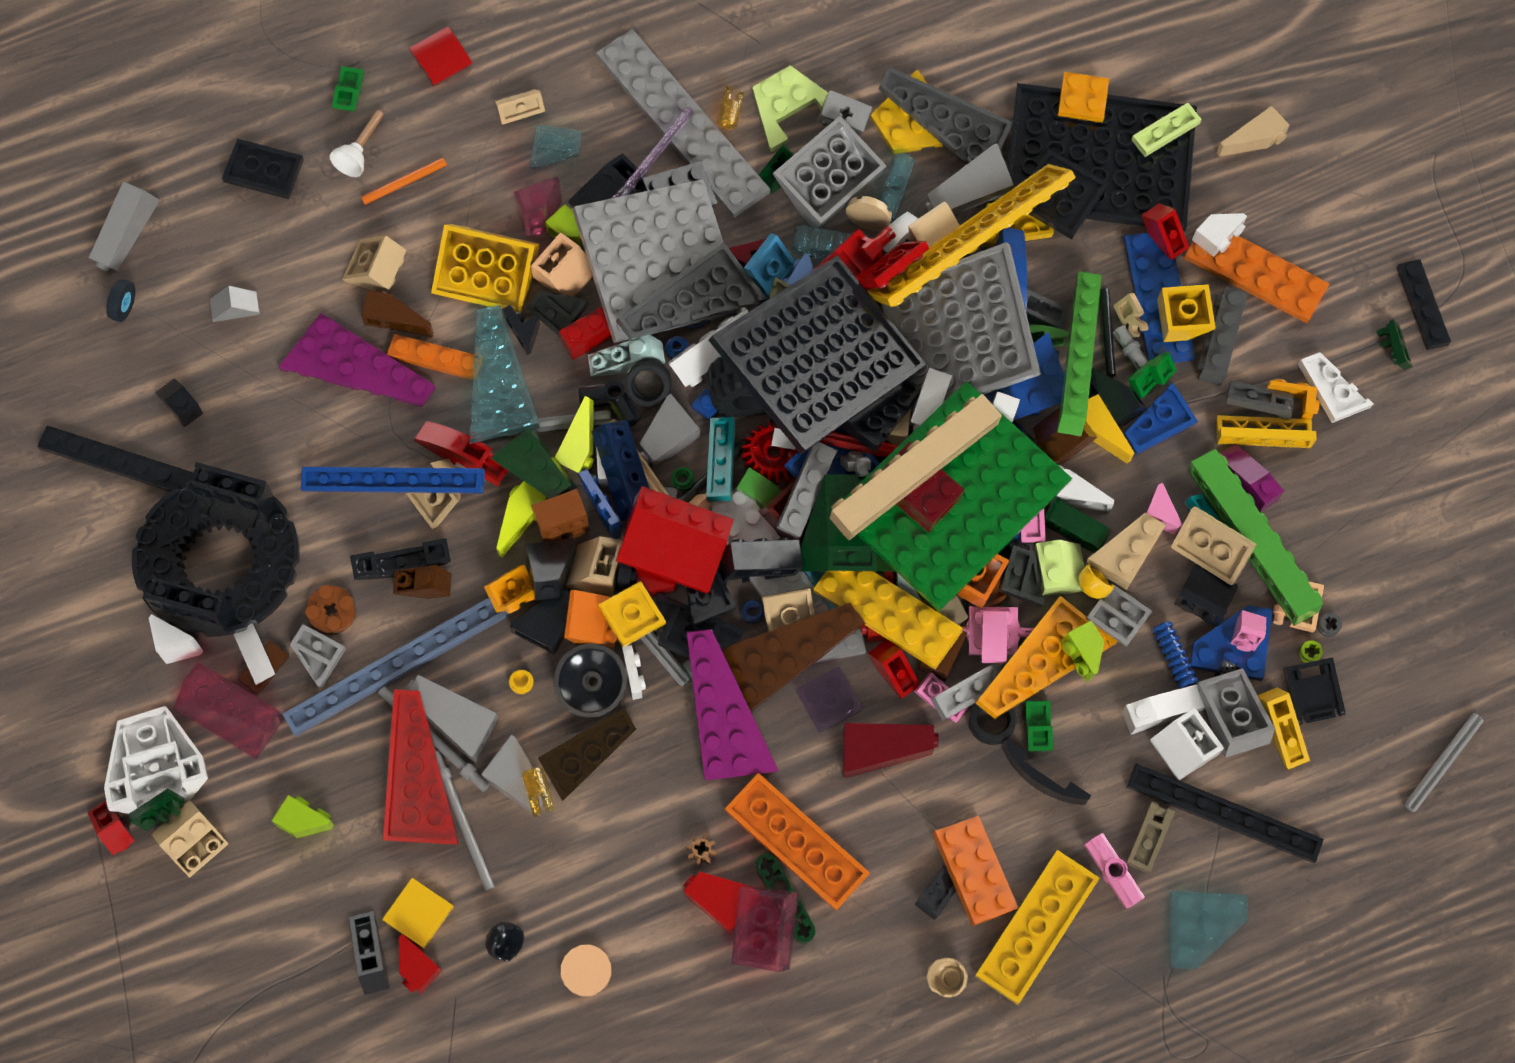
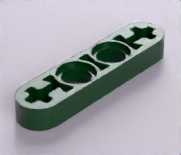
M765 853L760 855L756 861V871L796 942L800 944L810 943L815 936L814 924L781 865L772 854ZM763 860H766L768 863L773 862L771 870L774 875L777 872L780 873V875L771 878L769 882L766 880V878H770L767 869L762 870L760 868L763 865ZM774 882H784L787 887L786 891L783 894L774 893L772 890ZM788 903L796 904L799 908L798 914L788 916L784 911L785 905ZM801 916H804L805 919L801 920V924L804 928H810L808 932L809 937L798 936L797 933H799L800 928L797 922L794 926L790 922L797 921Z

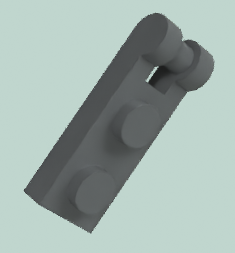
M1230 381L1226 404L1275 414L1279 418L1287 420L1292 417L1294 396L1282 391Z

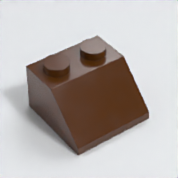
M1059 407L1033 427L1037 444L1043 452L1057 465L1061 466L1098 437L1087 422H1085L1082 436L1058 433Z

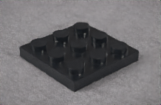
M1049 149L1033 174L1047 164L1072 170L1075 179L1070 181L1066 188L1050 195L1051 198L1033 207L1029 215L1066 237L1073 239L1107 189L1109 183Z

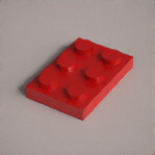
M926 241L900 242L855 278L866 290L871 288L882 289L890 283L889 280L892 277L904 273L910 263L921 260L923 253L930 248Z

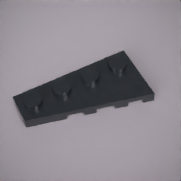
M907 379L840 428L876 453L916 402L921 387Z

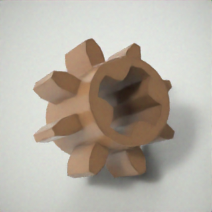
M706 834L703 835L702 839H697L696 836H693V845H686V849L692 851L688 855V860L694 858L697 861L698 867L701 862L705 861L710 865V856H717V852L711 850L715 845V840L708 842ZM701 845L705 846V851L707 852L698 855L697 849H700Z

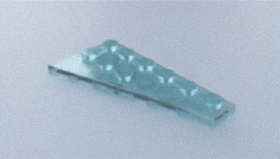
M500 305L477 310L470 444L522 432L527 428H539V420Z

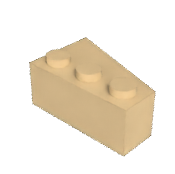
M1144 513L1089 557L1085 566L1090 564L1091 568L1101 572L1108 582L1126 592L1166 525Z

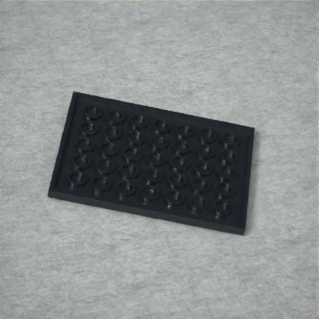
M1017 83L1007 165L1014 187L1033 174L1050 149L1109 183L1087 219L1145 227L1141 215L1160 203L1176 210L1183 232L1186 231L1195 127L1146 157L1132 141L1133 135L1185 104L1107 94L1105 115L1102 123L1058 116L1061 88ZM1191 105L1197 113V106Z
M838 256L713 334L708 340L800 454L927 365Z

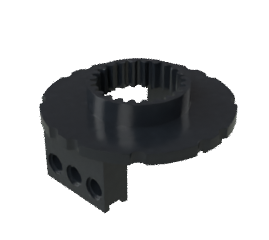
M196 462L192 478L186 483L185 487L181 490L174 489L170 491L145 516L146 523L138 529L135 537L138 543L132 550V571L137 588L143 591L142 598L158 618L172 626H180L182 631L194 635L201 632L206 637H221L245 631L251 623L259 624L282 604L287 597V588L293 585L296 580L295 566L300 563V543L294 523L288 520L289 514L286 508L272 494L266 481ZM225 526L228 531L234 528L236 533L241 532L249 540L253 548L252 555L255 559H252L251 563L254 568H248L247 570L250 576H243L242 584L236 582L234 584L235 589L231 590L227 587L225 593H221L217 589L215 594H212L210 589L204 592L201 587L196 588L189 581L184 571L186 566L183 560L187 559L184 552L190 551L188 543H195L194 537L196 535L202 537L204 530L210 533L213 527L221 530Z

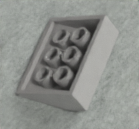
M839 116L778 168L773 175L799 214L815 231H818L842 210L852 198L858 196L883 173L886 165L843 118Z

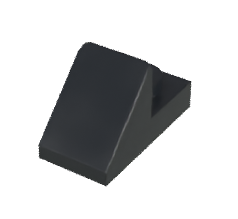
M508 305L502 309L504 319L525 353L529 355L532 352L540 327L539 315L524 321L519 310L514 311L512 306Z

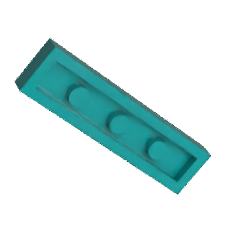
M734 417L710 418L706 490L708 502L732 501Z

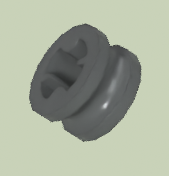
M1333 613L1323 615L1318 622V630L1325 637L1335 636L1342 628L1340 617ZM1327 622H1334V630H1332V628L1328 630L1325 627Z

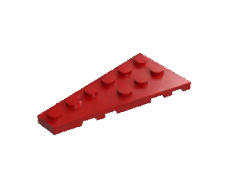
M394 690L383 840L459 845L421 692Z

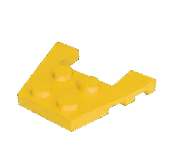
M916 70L911 75V77L927 83L919 70ZM889 98L870 116V120L892 154L919 151L924 147L931 146L935 148L943 147V144Z

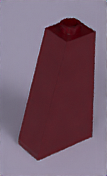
M845 723L843 729V777H850L930 756L933 754L934 747L938 748L939 734L934 733V725Z

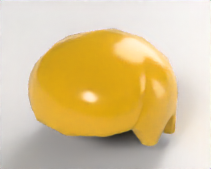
M1090 564L1085 566L1078 576L1079 586L1091 598H1105L1114 588V585H1109L1104 575L1095 568H1091Z

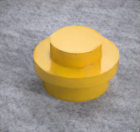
M526 670L513 672L509 678L511 690L517 694L528 693L534 685L531 673Z

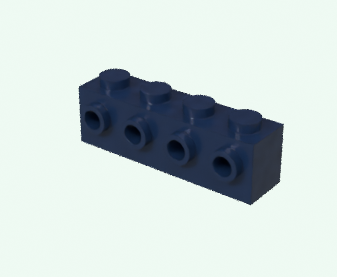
M622 420L605 423L591 431L621 522L629 519L635 497L641 487L649 488L628 421Z

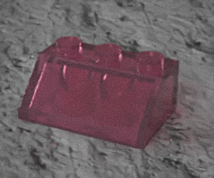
M740 887L731 964L776 972L790 969L799 893L778 889Z

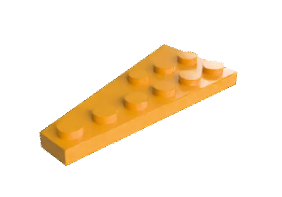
M1060 596L980 696L976 704L995 719L1075 670V664L1071 657L1064 652L1061 640L1068 632L1089 622L1086 619L1087 616ZM1095 626L1105 641L1102 652L1118 642Z

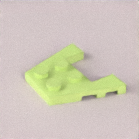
M788 66L752 87L769 151L773 152L783 144L788 143V137L778 123L813 103H816L821 110L825 97L828 94L827 91L792 66Z

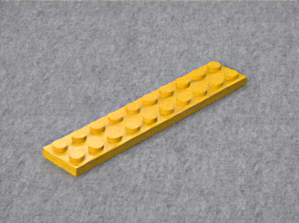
M1047 164L931 245L930 249L923 253L921 260L910 263L906 267L907 270L901 275L892 277L886 287L882 289L871 288L867 292L875 301L892 307L901 304L909 294L921 290L922 285L929 280L938 278L942 271L958 264L959 259L966 254L975 252L979 245L995 238L996 233L1012 226L1016 219L1029 214L1033 210L1032 208L1039 203L1049 200L1051 198L1050 195L1066 188L1069 182L1075 179L1073 171Z

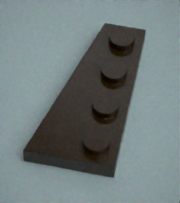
M624 708L538 757L540 764L562 802L636 731L633 722Z

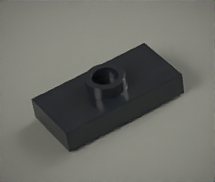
M945 865L940 868L914 904L933 920L939 916L956 892V888Z

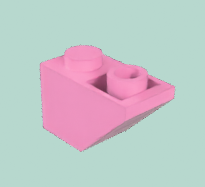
M1242 610L1237 617L1231 644L1236 645V648L1241 651H1255L1265 638L1266 617Z

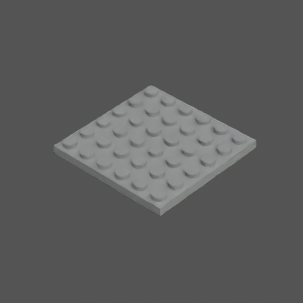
M704 179L579 205L572 209L613 343L629 339L616 322L619 317L723 243ZM734 309L728 312L717 314L711 317L700 319L694 322H690L666 330H671L687 325H692L704 321L737 314L738 309Z
M1007 242L960 259L958 264L942 271L938 278L929 280L922 285L921 290L909 294L897 306L890 307L882 304L883 312L927 364L923 369L910 377L909 380L922 388L929 368L952 375L943 403L966 381L981 395L1041 375L1011 248ZM915 402V403L913 404V406L911 407L910 420H911V417H912V414H913V411H914L916 402Z

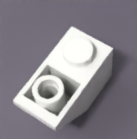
M1244 213L1211 214L1196 230L1192 240L1214 257L1219 251L1223 253L1231 244L1229 240L1233 236L1238 237L1246 227L1243 224L1247 216Z

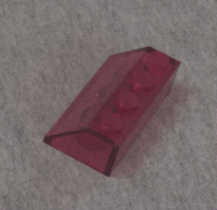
M198 661L183 681L174 707L179 713L256 760L285 719L280 711Z

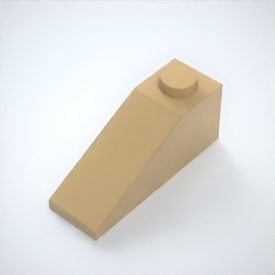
M1271 106L1223 140L1216 154L1218 156L1266 149L1274 143L1278 145L1287 137L1286 132L1290 125Z

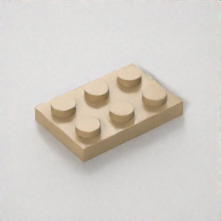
M1194 506L1189 512L1171 548L1232 586L1236 583L1257 544Z

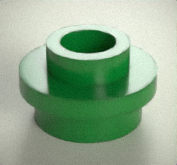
M679 467L671 474V484L677 490H688L694 484V474L689 468ZM680 477H686L687 481L681 483L678 481V479Z

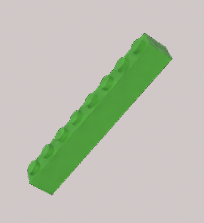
M1078 271L1072 300L1058 433L1082 436L1086 422L1102 276L1099 274Z
M1214 449L1191 461L1188 470L1189 474L1222 522L1257 544L1249 561L1292 624L1295 626L1319 613L1323 605L1321 595L1310 586L1306 573L1303 570H1299L1292 553L1285 550L1281 544L1282 541L1276 531H1272L1268 525L1267 517L1263 512L1258 511L1251 494L1246 493L1242 488L1240 478L1231 472L1226 458Z

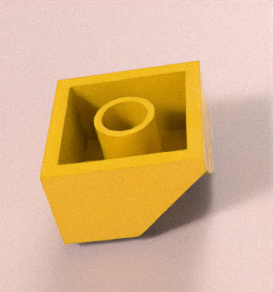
M1209 284L1161 289L1157 302L1164 342L1187 341L1215 330Z

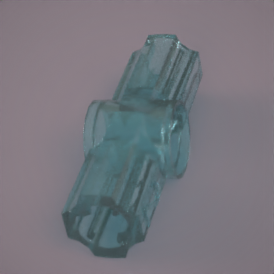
M904 153L896 155L880 201L888 206L887 210L892 213L891 222L895 220L915 164V159ZM892 186H897V187H899L900 189H899V190H893L891 187H892Z

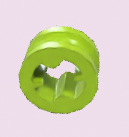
M1307 641L1299 649V658L1304 663L1317 661L1322 657L1323 648L1316 641ZM1309 647L1314 649L1312 652L1316 651L1312 658L1308 657L1309 653H1305Z

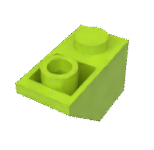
M564 204L545 222L547 233L555 239L561 232L577 245L583 246L573 211Z
M1092 620L1068 632L1061 640L1064 652L1071 657L1077 673L1086 682L1090 681L1098 673L1105 642Z
M288 795L272 819L275 826L295 838L328 831L334 827L330 820V814L320 808L314 811L308 807L310 803L300 796L294 799Z

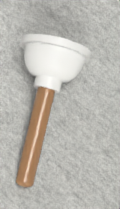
M375 111L355 143L333 149L330 154V161L337 170L351 177H358L363 173L364 156L362 154V147L382 119V111Z

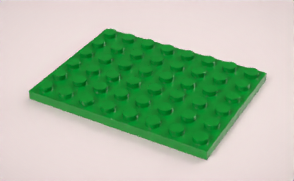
M966 381L861 482L864 486L870 481L869 478L874 472L879 469L882 470L908 442L913 443L916 440L921 442L927 437L926 433L936 425L938 427L943 425L945 418L954 411L960 412L964 408L963 405L972 397L976 399L981 394ZM1000 411L999 413L1002 417L997 426L942 468L965 491L961 500L954 505L929 533L895 504L857 534L938 612L1073 479ZM849 493V494L844 498V500H846L848 497H850L851 494Z

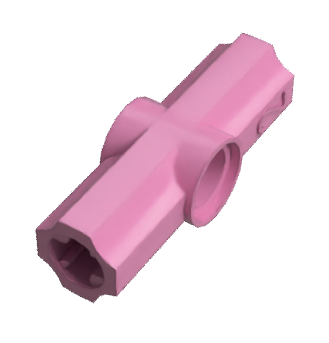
M1103 833L1084 845L1101 871L1103 880L1111 886L1125 909L1132 907L1145 898L1127 871L1126 863L1118 857ZM1109 866H1116L1120 871V876H1112L1108 871Z

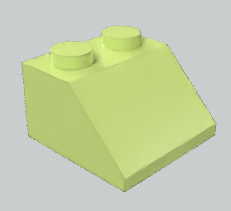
M1063 540L1036 543L1034 552L1036 553L1038 563L1037 571L1040 573L1041 579L1039 584L1041 597L1083 592L1079 586L1078 579L1081 570L1085 567L1080 544Z

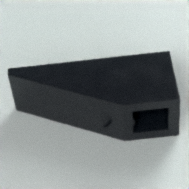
M1092 367L1090 384H1093L1096 389L1094 394H1099L1115 422L1125 425L1147 410L1135 389Z

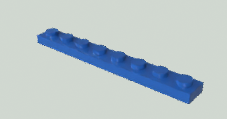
M302 467L301 491L484 494L485 469Z

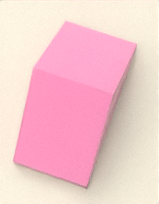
M1163 483L1159 484L1153 494L1146 514L1166 525L1164 531L1177 534L1182 527L1181 520Z

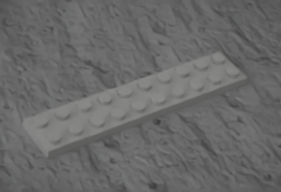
M633 29L596 52L598 60L689 165L701 161L715 197L733 218L770 193V188Z

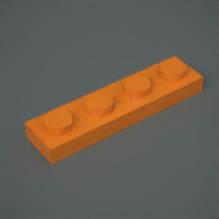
M397 334L393 335L387 353L388 356L397 361L477 382L485 362L482 356Z

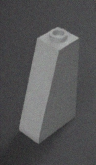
M998 144L992 145L927 194L929 202L925 204L928 212L945 201L955 215L999 198L1013 189L1014 184Z
M123 181L89 256L90 259L96 261V267L107 272L109 268L118 271L160 199Z
M417 675L415 681L411 680L406 690L421 692L427 720L471 761L476 762L499 720L497 713Z

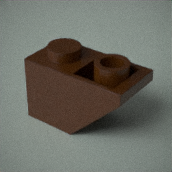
M437 565L395 570L393 594L426 599L449 597L452 573Z

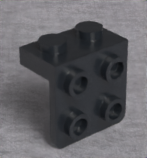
M1196 564L1174 604L1183 611L1200 617L1206 623L1218 626L1223 620L1238 586L1236 583L1231 586Z

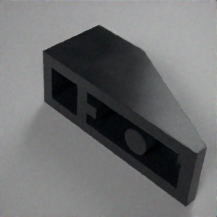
M374 911L349 917L357 975L364 994L367 995L389 989L387 967Z

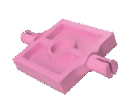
M969 606L967 625L961 626L963 631L967 632L968 656H982L983 611H1008L1007 655L1010 654L1011 657L1018 650L1020 637H1028L1034 629L1020 628L1018 607H983L981 609L977 606Z

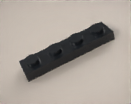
M1421 259L1398 264L1396 269L1426 350L1448 346L1451 340Z

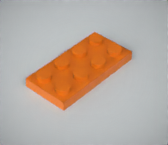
M979 816L941 828L932 833L972 927L1019 909Z

